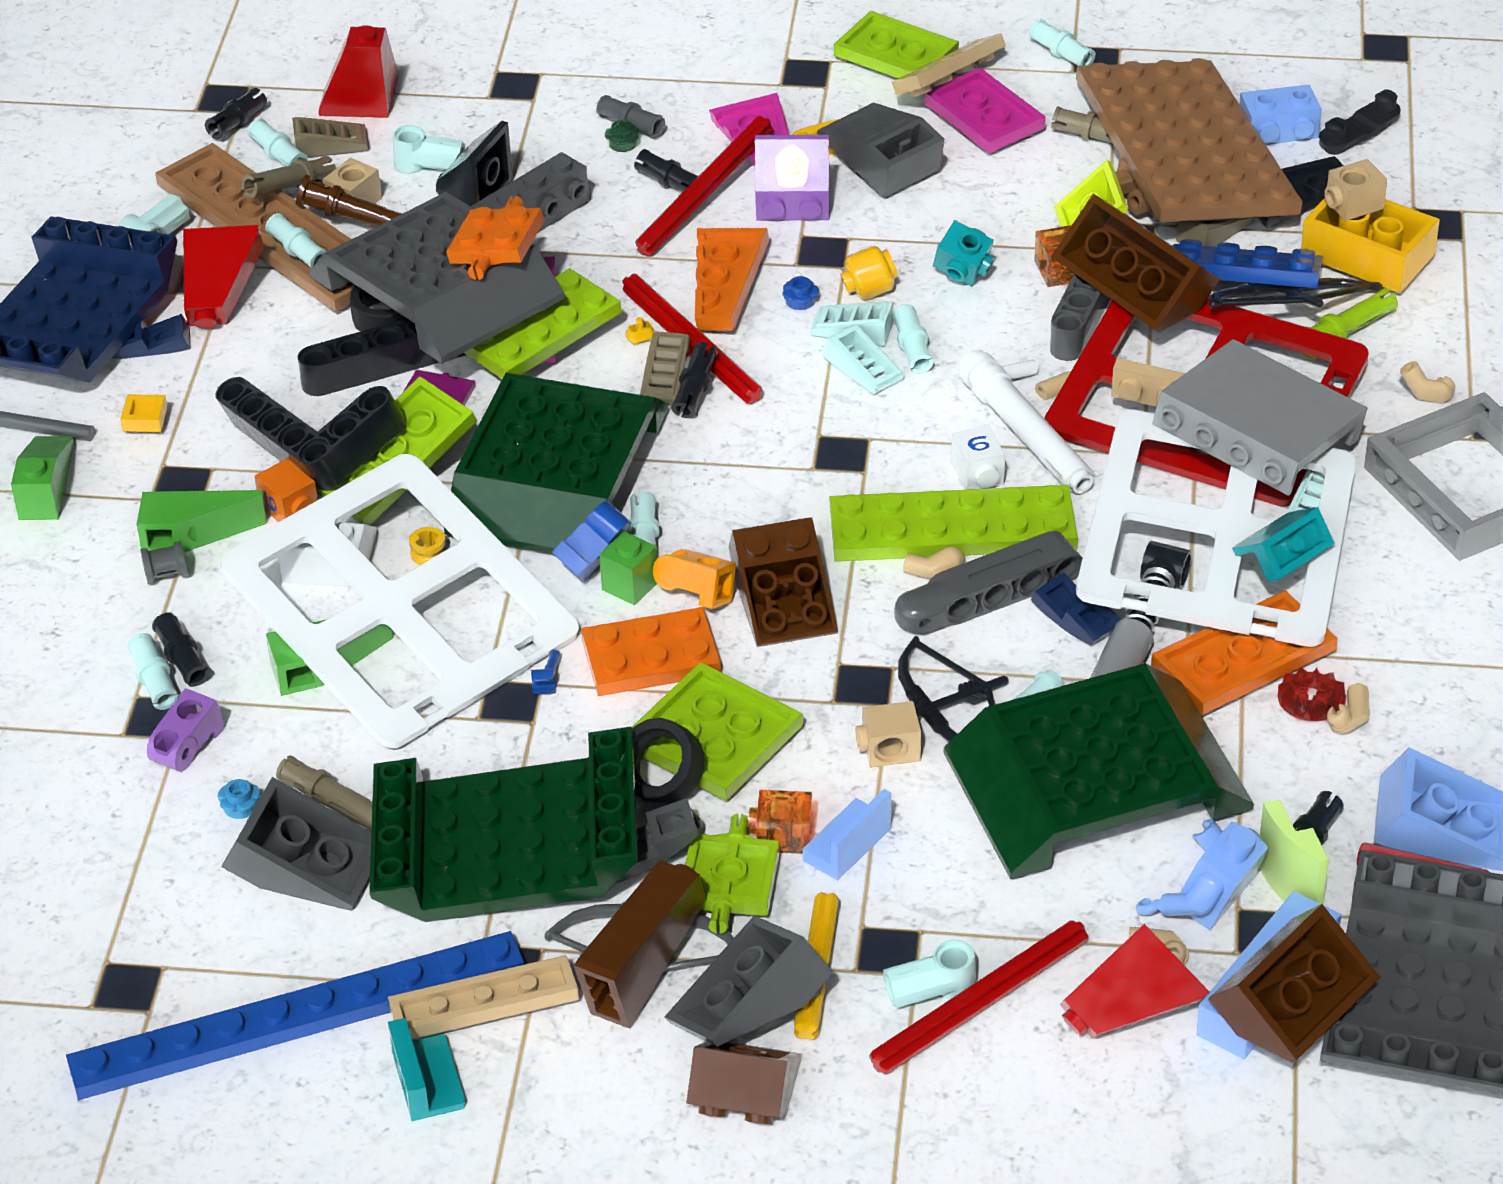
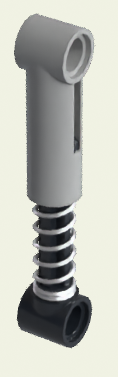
M1151 540L1146 547L1141 564V582L1182 590L1190 570L1191 550ZM1134 594V599L1148 602L1149 597ZM1128 609L1125 618L1115 624L1090 678L1143 664L1154 640L1152 632H1154V625L1158 623L1159 617L1146 615V612Z

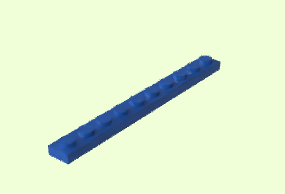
M508 931L66 1054V1059L79 1101L391 1013L388 1001L389 996L524 965V961L512 932Z

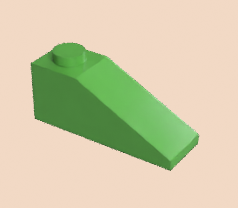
M35 436L17 457L11 487L18 520H58L75 444L74 436Z

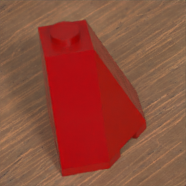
M369 25L350 27L324 88L318 109L319 116L389 117L398 81V70L386 27H372Z
M259 225L183 229L184 311L189 326L208 329L216 325L228 323L263 250V240Z
M1144 923L1060 1003L1066 1010L1061 1016L1078 1035L1081 1036L1086 1032L1091 1038L1198 1003L1209 991Z

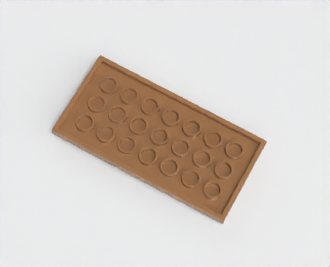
M1195 58L1185 62L1160 60L1157 63H1139L1128 61L1124 64L1116 65L1092 63L1090 66H1077L1076 80L1121 158L1125 159L1128 170L1159 222L1301 214L1302 200L1253 124L1250 123L1242 107L1211 60Z

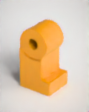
M680 549L670 555L665 554L658 557L653 565V576L661 588L665 590L681 588L700 594L699 605L714 609L732 602L736 563L700 552Z

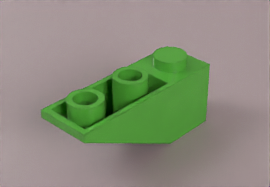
M263 490L142 492L136 525L141 549L147 548L149 551L171 547L174 542L181 541L183 552H187L267 524Z
M325 620L313 622L312 624H319ZM386 624L377 625L341 646L336 651L352 667L393 639L392 629ZM276 631L266 633L270 664L281 696L325 685Z

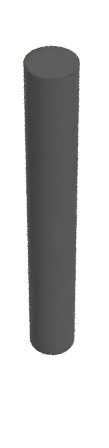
M0 411V427L55 436H74V439L92 441L95 435V428L91 425Z

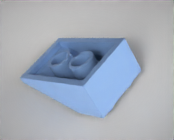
M1408 747L1380 775L1374 842L1384 847L1477 868L1503 871V791Z

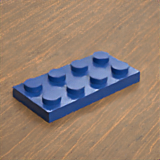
M1192 239L1181 240L1180 244H1173V247L1224 281L1318 288L1322 272L1323 256L1315 255V251L1309 249H1294L1292 253L1277 252L1276 247L1256 246L1255 250L1240 249L1238 244L1228 242L1218 243L1217 247L1202 246L1201 241Z

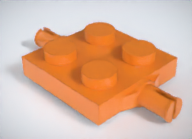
M511 196L502 209L479 207L470 210L446 251L449 263L471 264V267L468 269V275L474 280H477V277L481 280L487 268L491 265L521 263L544 222L541 208H526L523 206L524 203L520 197L515 196L513 198Z

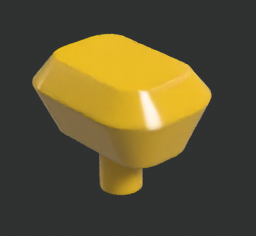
M642 317L636 318V324L629 325L625 332V337L632 344H639L650 341L655 330L649 321H644Z

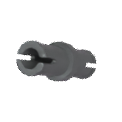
M609 95L602 96L597 103V114L602 118L618 122L623 129H636L652 137L660 136L664 130L665 119L662 118L663 116L643 110L638 103H625Z

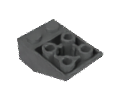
M873 102L817 131L818 135H829V146L883 198L940 170L945 138L922 117Z

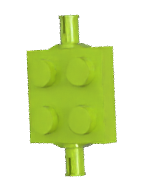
M734 814L731 817L728 833L717 835L699 834L689 844L685 865L700 874L707 898L700 911L712 912L708 927L711 932L716 934L718 925L720 926V934L727 931L731 913L768 916L780 854L779 841L757 839L746 835L749 818L744 814H741L740 823L738 814Z

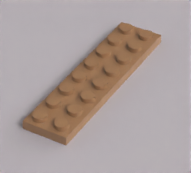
M211 143L155 172L157 185L168 193L180 197L186 206L214 226L259 225L263 240V250L259 258L331 310L337 312L350 305V294L355 286L354 283L349 282L345 287L333 291L329 290L310 277L309 271L311 268L299 257L289 255L284 250L283 244L265 230V225L272 215L281 213L296 227H302L307 230L311 235V239L327 252L351 239L305 206L295 205L296 200L282 190L258 195L253 198L245 196L244 193L246 191L254 190V188L242 190L241 180L244 175L255 174L256 172L216 144Z

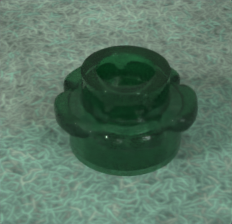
M626 120L615 121L611 128L606 129L604 133L605 138L609 142V147L617 152L633 150L639 139L638 127Z

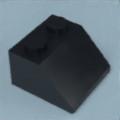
M500 121L472 141L456 157L444 173H441L437 179L436 192L438 195L447 192L471 207L513 181L508 122Z

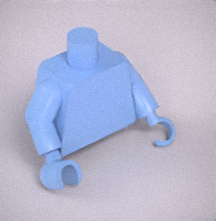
M1213 819L1204 821L1202 825L1206 830L1199 834H1193V837L1205 850V853L1198 860L1181 892L1163 894L1160 899L1154 900L1152 903L1149 898H1144L1136 905L1137 913L1140 915H1151L1161 911L1164 916L1189 915L1211 931L1254 880L1269 849L1268 846L1262 841L1260 835L1255 830L1240 826L1236 822H1231L1222 831Z

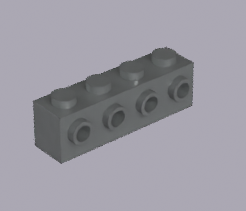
M560 152L471 207L474 209L479 207L502 209L507 204L509 197L513 196L515 198V196H518L523 200L524 207L541 208L544 222L538 231L539 233L589 202L587 166Z

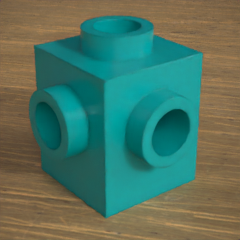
M954 220L937 247L933 267L946 273L952 280L964 282L972 287L979 274L985 277L994 262L995 257L990 255L994 240L987 237L981 230L970 228Z

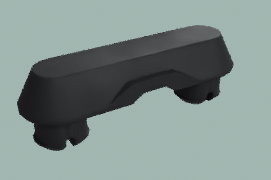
M1385 89L1375 94V101L1355 111L1348 119L1344 120L1340 117H1334L1325 122V129L1319 134V140L1324 150L1328 154L1338 155L1390 126L1401 112L1400 105L1396 103L1397 94L1392 90Z

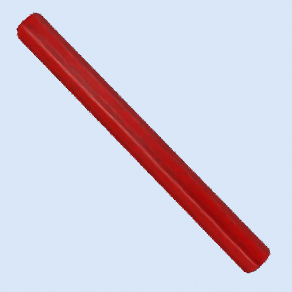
M757 116L636 239L635 244L640 254L651 256L755 150V135H769L773 130L770 125V119Z
M633 273L622 280L624 284L623 291L667 332L688 334L690 336L691 353H693L694 345L699 342L708 343L704 355H707L710 347L714 346L718 354L710 371L746 404L752 405L755 401H759L762 398V386L638 274Z
M1070 920L872 1050L869 1058L873 1063V1068L878 1073H890L1085 944L1088 940L1085 926L1080 921Z

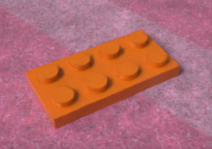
M1286 590L1255 604L1290 612L1300 609V603ZM1257 618L1252 619V623L1277 628V622ZM1207 627L1153 653L1151 666L1180 680L1198 711L1203 716L1335 651L1338 638L1327 628L1324 641L1320 645L1307 647L1276 641L1272 637L1252 633L1246 635Z

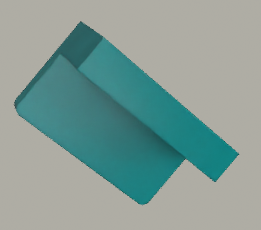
M1314 507L1284 514L1232 547L1235 555L1254 552L1267 581L1271 582L1280 580L1334 545L1335 542L1319 508Z
M406 1018L389 1021L388 1030L391 1051L411 1122L464 1109L466 1107L465 1098L446 1035L439 1034L412 1041Z

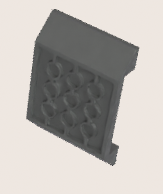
M447 192L324 253L309 271L311 278L331 291L345 287L349 282H352L414 322L419 348L442 364L457 358L463 352L487 342L495 335L517 326L525 319L545 311L550 306L565 299L562 288L537 247L533 244L529 247L521 263L491 265L487 268L481 280L478 277L477 280H474L468 275V269L471 267V264H450L446 251L469 211L474 210V208Z
M1361 850L1346 934L1380 978L1325 1032L1320 1060L1503 1094V874Z

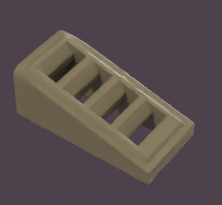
M306 117L292 118L296 148L305 153L308 158L368 150L365 124Z
M1254 217L1179 221L1176 241L1180 243L1181 240L1192 239L1201 241L1202 246L1216 247L1218 243L1224 242L1254 221Z
M658 331L653 333L640 395L656 397L667 402L668 405H672L681 385L679 382L681 371L687 368L691 358V344L688 334ZM653 385L672 386V388L653 387Z

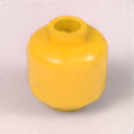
M874 245L847 256L845 259L846 271L840 273L849 294L856 292L858 297L865 301L892 290L894 278L899 277L888 250L881 251L880 248Z

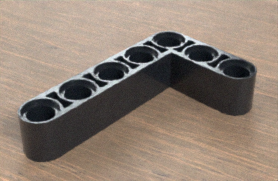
M408 318L307 346L297 356L302 390L310 396L331 394L440 363L419 348L415 323ZM462 353L458 357L465 356L466 354Z
M242 377L227 379L217 388L215 398L238 430L280 461L286 458L313 479L316 488L321 490H329L343 482L396 436L406 423L404 414L390 391L384 386H374L363 392L318 432Z

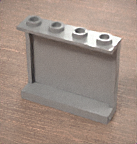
M1233 339L1161 391L1152 424L1278 491L1290 495L1297 473L1338 440L1349 446L1358 440L1368 407Z

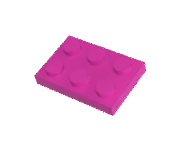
M980 67L949 82L933 87L931 91L924 93L925 105L988 153L999 150L1045 128L1046 116Z

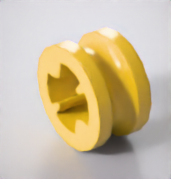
M422 527L411 533L409 546L411 548L410 555L412 560L418 565H422L446 551L444 533L434 527Z

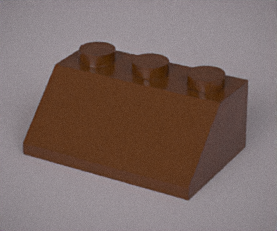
M1320 904L1292 918L1215 991L1208 1000L1237 1036L1285 1060L1294 1062L1380 976L1324 905Z

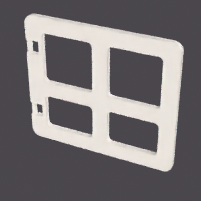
M1126 410L1120 413L1077 579V596L1082 601L1116 609H1121L1122 607L1146 612V615L1246 635L1252 633L1272 637L1276 641L1314 647L1320 645L1324 641L1356 467L1355 457L1346 450L1329 447L1303 468L1320 472L1324 476L1319 510L1335 544L1309 560L1300 609L1290 612L1240 602L1234 598L1242 555H1235L1232 547L1275 521L1256 517L1251 513L1257 479L1231 466L1223 505L1218 509L1134 493L1130 487L1143 440L1151 439L1192 448L1197 447L1153 425L1154 413L1139 410ZM1133 520L1212 536L1215 543L1204 591L1195 593L1113 576L1110 570L1122 522ZM1124 592L1149 597L1148 602L1125 598ZM1257 618L1277 622V628L1252 623V619Z
M411 454L396 456L229 549L221 557L220 569L228 581L294 652L304 660L307 666L381 745L388 748H398L428 731V728L446 717H451L529 669V666L546 656L549 657L552 650L559 651L571 644L578 635L579 624L573 615L418 457ZM404 488L409 490L459 543L395 580H388L336 527V524L394 491ZM302 543L311 544L362 597L358 602L319 624L310 623L260 570L261 566ZM481 567L488 571L537 624L478 660L466 662L412 605L471 570ZM380 624L388 625L440 680L438 684L397 708L389 707L336 651L341 646ZM533 641L539 649L524 657L518 649ZM433 702L438 707V710L423 719L417 710Z

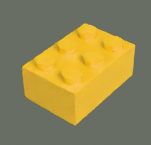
M1324 198L1304 219L1301 249L1313 250L1315 255L1323 256L1322 265L1368 282H1379L1383 288H1388L1401 294L1435 255L1440 219L1385 199L1384 209L1345 221L1334 209L1328 206Z

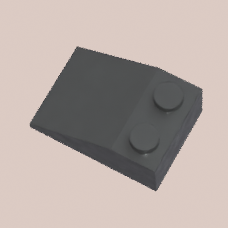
M272 777L221 867L260 889L351 911L370 876L371 831Z
M754 915L664 1018L670 1024L718 1047L804 1007L810 999L819 994L823 984L834 972L803 936Z

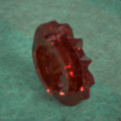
M1299 667L1296 674L1286 673L1283 682L1278 685L1277 694L1281 707L1287 713L1306 721L1327 720L1329 709L1333 706L1336 711L1340 710L1339 704L1345 705L1347 696L1345 694L1344 682L1336 681L1334 672L1321 674L1318 667L1313 672H1307ZM1309 688L1317 689L1316 695H1313L1312 700H1309V695L1307 694Z

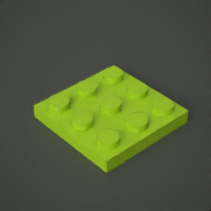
M700 662L642 716L632 728L647 719L664 718L687 728L699 739L704 751V771L697 786L727 801L803 726V713ZM661 737L648 746L642 757L676 774L682 761V749L676 740L669 737Z

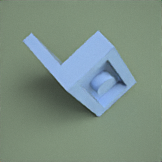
M883 789L869 804L855 798L803 848V861L838 881L891 830V792Z

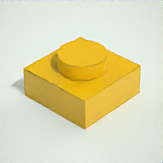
M127 394L120 418L122 431L161 432L167 411L166 395Z

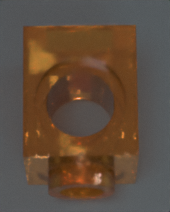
M1071 225L1035 231L1034 261L1047 287L1069 284L1074 275L1071 270L1051 257Z
M759 790L758 807L749 808V834H756L757 839L778 840L780 853L803 854V848L811 841L813 824L812 792Z

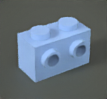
M1310 84L1240 93V106L1265 144L1319 138L1322 109Z

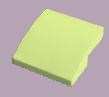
M1281 800L1264 802L1260 837L1269 849L1259 868L1262 875L1283 901L1295 891L1323 904L1329 860L1314 829L1295 831Z

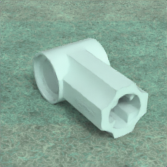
M405 125L393 132L394 166L397 170L404 173L419 172L424 167L446 171L455 161L456 157L465 150V143L463 141L427 136L424 130L418 126Z
M169 194L140 217L134 214L125 216L118 226L170 234L190 219L189 209L183 204L180 197Z
M947 940L935 948L932 956L884 969V981L893 1007L899 1008L940 995L950 1000L976 983L975 955L970 944L962 940Z

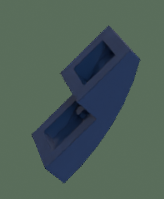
M182 314L147 326L144 321L140 320L133 334L112 358L126 359L169 354L190 348L188 323Z
M1064 572L1034 591L1031 601L1054 623L1075 638L1091 646L1110 634L1115 624L1121 620L1110 607L1082 601L1076 594V584Z

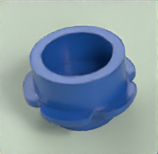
M797 276L784 284V291L782 292L788 307L794 310H806L815 304V298L819 295V288L809 278Z

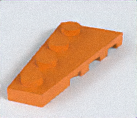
M697 228L698 246H696V257L698 264L696 268L697 289H695V322L697 329L715 332L734 331L769 243L767 228Z

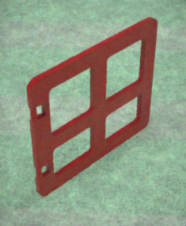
M1209 298L1206 299L1198 312L1185 318L1221 330L1206 358L1233 339L1244 345L1249 340L1256 339L1329 361L1330 365L1320 383L1348 398L1368 362V349L1359 342L1236 306H1220L1217 309H1212L1209 306V302L1212 299ZM1113 300L1045 415V420L1064 440L1106 453L1110 451L1115 427L1084 418L1079 414L1098 383L1112 384L1113 367L1117 360L1113 355L1136 317ZM1335 376L1347 379L1342 389L1331 386ZM1146 439L1141 442L1137 458L1138 463L1226 490L1231 465L1218 458L1192 451L1190 447ZM1301 469L1297 473L1290 495H1286L1257 479L1254 499L1281 507L1290 506L1307 470Z

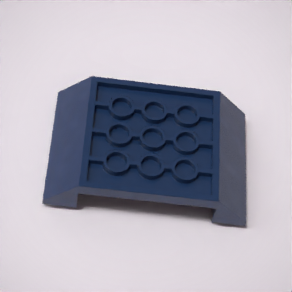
M50 216L31 237L39 262L0 303V367L90 383L133 334L140 320L143 322L168 293L177 238L176 235L163 234L156 231H144L124 226H111L92 221L85 222L59 216Z

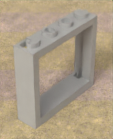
M1485 392L1367 439L1364 468L1459 561L1503 543V508L1472 521L1409 459L1477 432L1503 456V407L1499 406Z

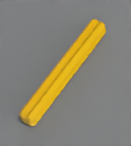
M820 892L814 899L808 943L829 966L839 909V898L834 893L826 894ZM827 981L823 984L817 996L810 999L804 1007L796 1010L794 1035L797 1038L814 1040L819 1035Z

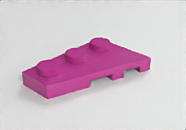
M778 93L709 109L712 122L731 142L757 116L770 119V125L773 130L769 135H789ZM755 150L747 157L754 166Z

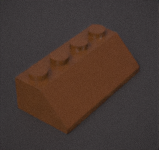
M1094 193L1051 256L1159 333L1198 312L1220 280L1219 277Z

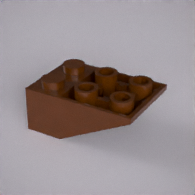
M812 517L732 530L728 547L731 562L736 563L735 581L756 647L838 634Z

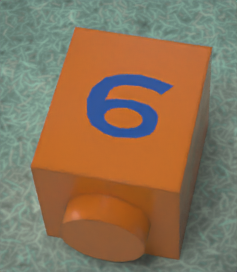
M287 458L254 476L256 490H263L266 512L278 522L318 500L315 481Z

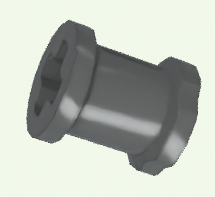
M181 541L174 542L171 547L149 551L147 548L140 549L147 584L154 583L156 578L180 574L182 577L188 576Z

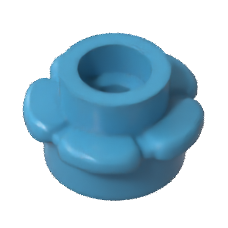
M235 779L219 790L217 797L220 801V807L227 816L234 819H243L250 816L261 793L257 785H250V782L247 780Z

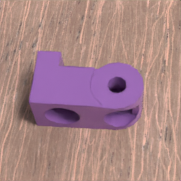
M185 688L151 734L147 744V757L149 760L176 771L182 772L186 770L192 763L196 751L200 750L209 737L216 739L225 727L217 700ZM196 705L202 708L201 712L197 711Z

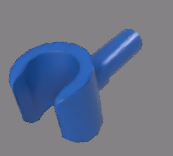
M558 650L551 651L545 669L531 670L533 695L556 692L555 672L561 656Z

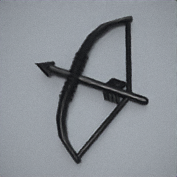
M918 636L913 637L898 660V679L905 691L906 697L909 701H913L917 717H923L933 731L941 735L948 742L958 733L949 727V722L939 710L963 701L975 705L981 701L988 700L989 706L995 705L992 691L1009 683L1007 676H1000L987 682L920 642ZM918 648L969 679V681L959 684L957 693L931 701L920 686L914 683L909 673V658L913 651Z

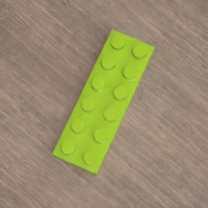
M1069 485L829 496L834 562L904 559L908 553L930 557L947 547L960 549L964 556L987 555L1054 530L1059 531L1077 550L1078 536Z

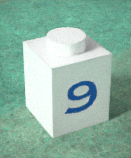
M990 425L952 433L951 463L964 489H987L1004 485L1005 453Z

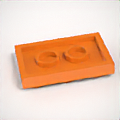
M703 607L581 628L582 642L598 696L678 683L700 662L721 672V662Z

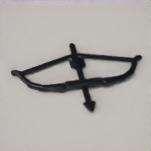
M1320 278L1318 288L1247 282L1246 284L1221 289L1213 293L1209 306L1212 309H1217L1220 306L1306 303L1321 308L1324 305L1322 301L1324 299L1362 291L1376 292L1382 289V285L1379 282L1369 283L1345 278ZM1343 288L1314 295L1302 293L1315 289ZM1283 295V296H1285V297H1264V296Z

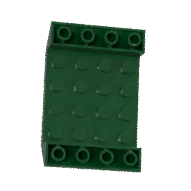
M505 373L454 472L451 492L503 545L552 553L562 540L565 541L581 523L585 522L598 505L605 500H608L611 504L613 503L645 432L658 433L668 411V403L656 397ZM444 527V534H445V535H451V536H453V535Z
M1146 663L985 707L943 749L948 763L1010 879L1051 868L1053 845L1201 802H1203L1213 820L1246 812L1254 807L1252 799L1182 682Z
M632 727L589 732L588 758L429 781L423 780L417 758L375 763L373 767L369 885L371 899L423 922H431L602 897L638 861Z

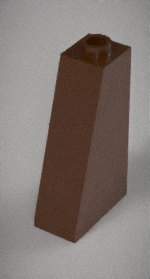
M659 860L579 956L574 964V968L590 1014L631 1029L707 899L700 874L684 864H677L675 866Z

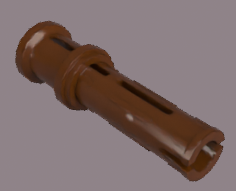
M305 175L302 179L295 205L300 207L305 204L322 210L328 217H335L338 214L372 227H377L403 214L346 194L344 189H341V186L334 185L330 187L313 181L312 176Z

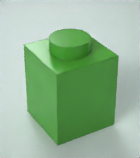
M623 531L599 554L603 591L635 606L657 585L653 576V565L658 558L657 546Z

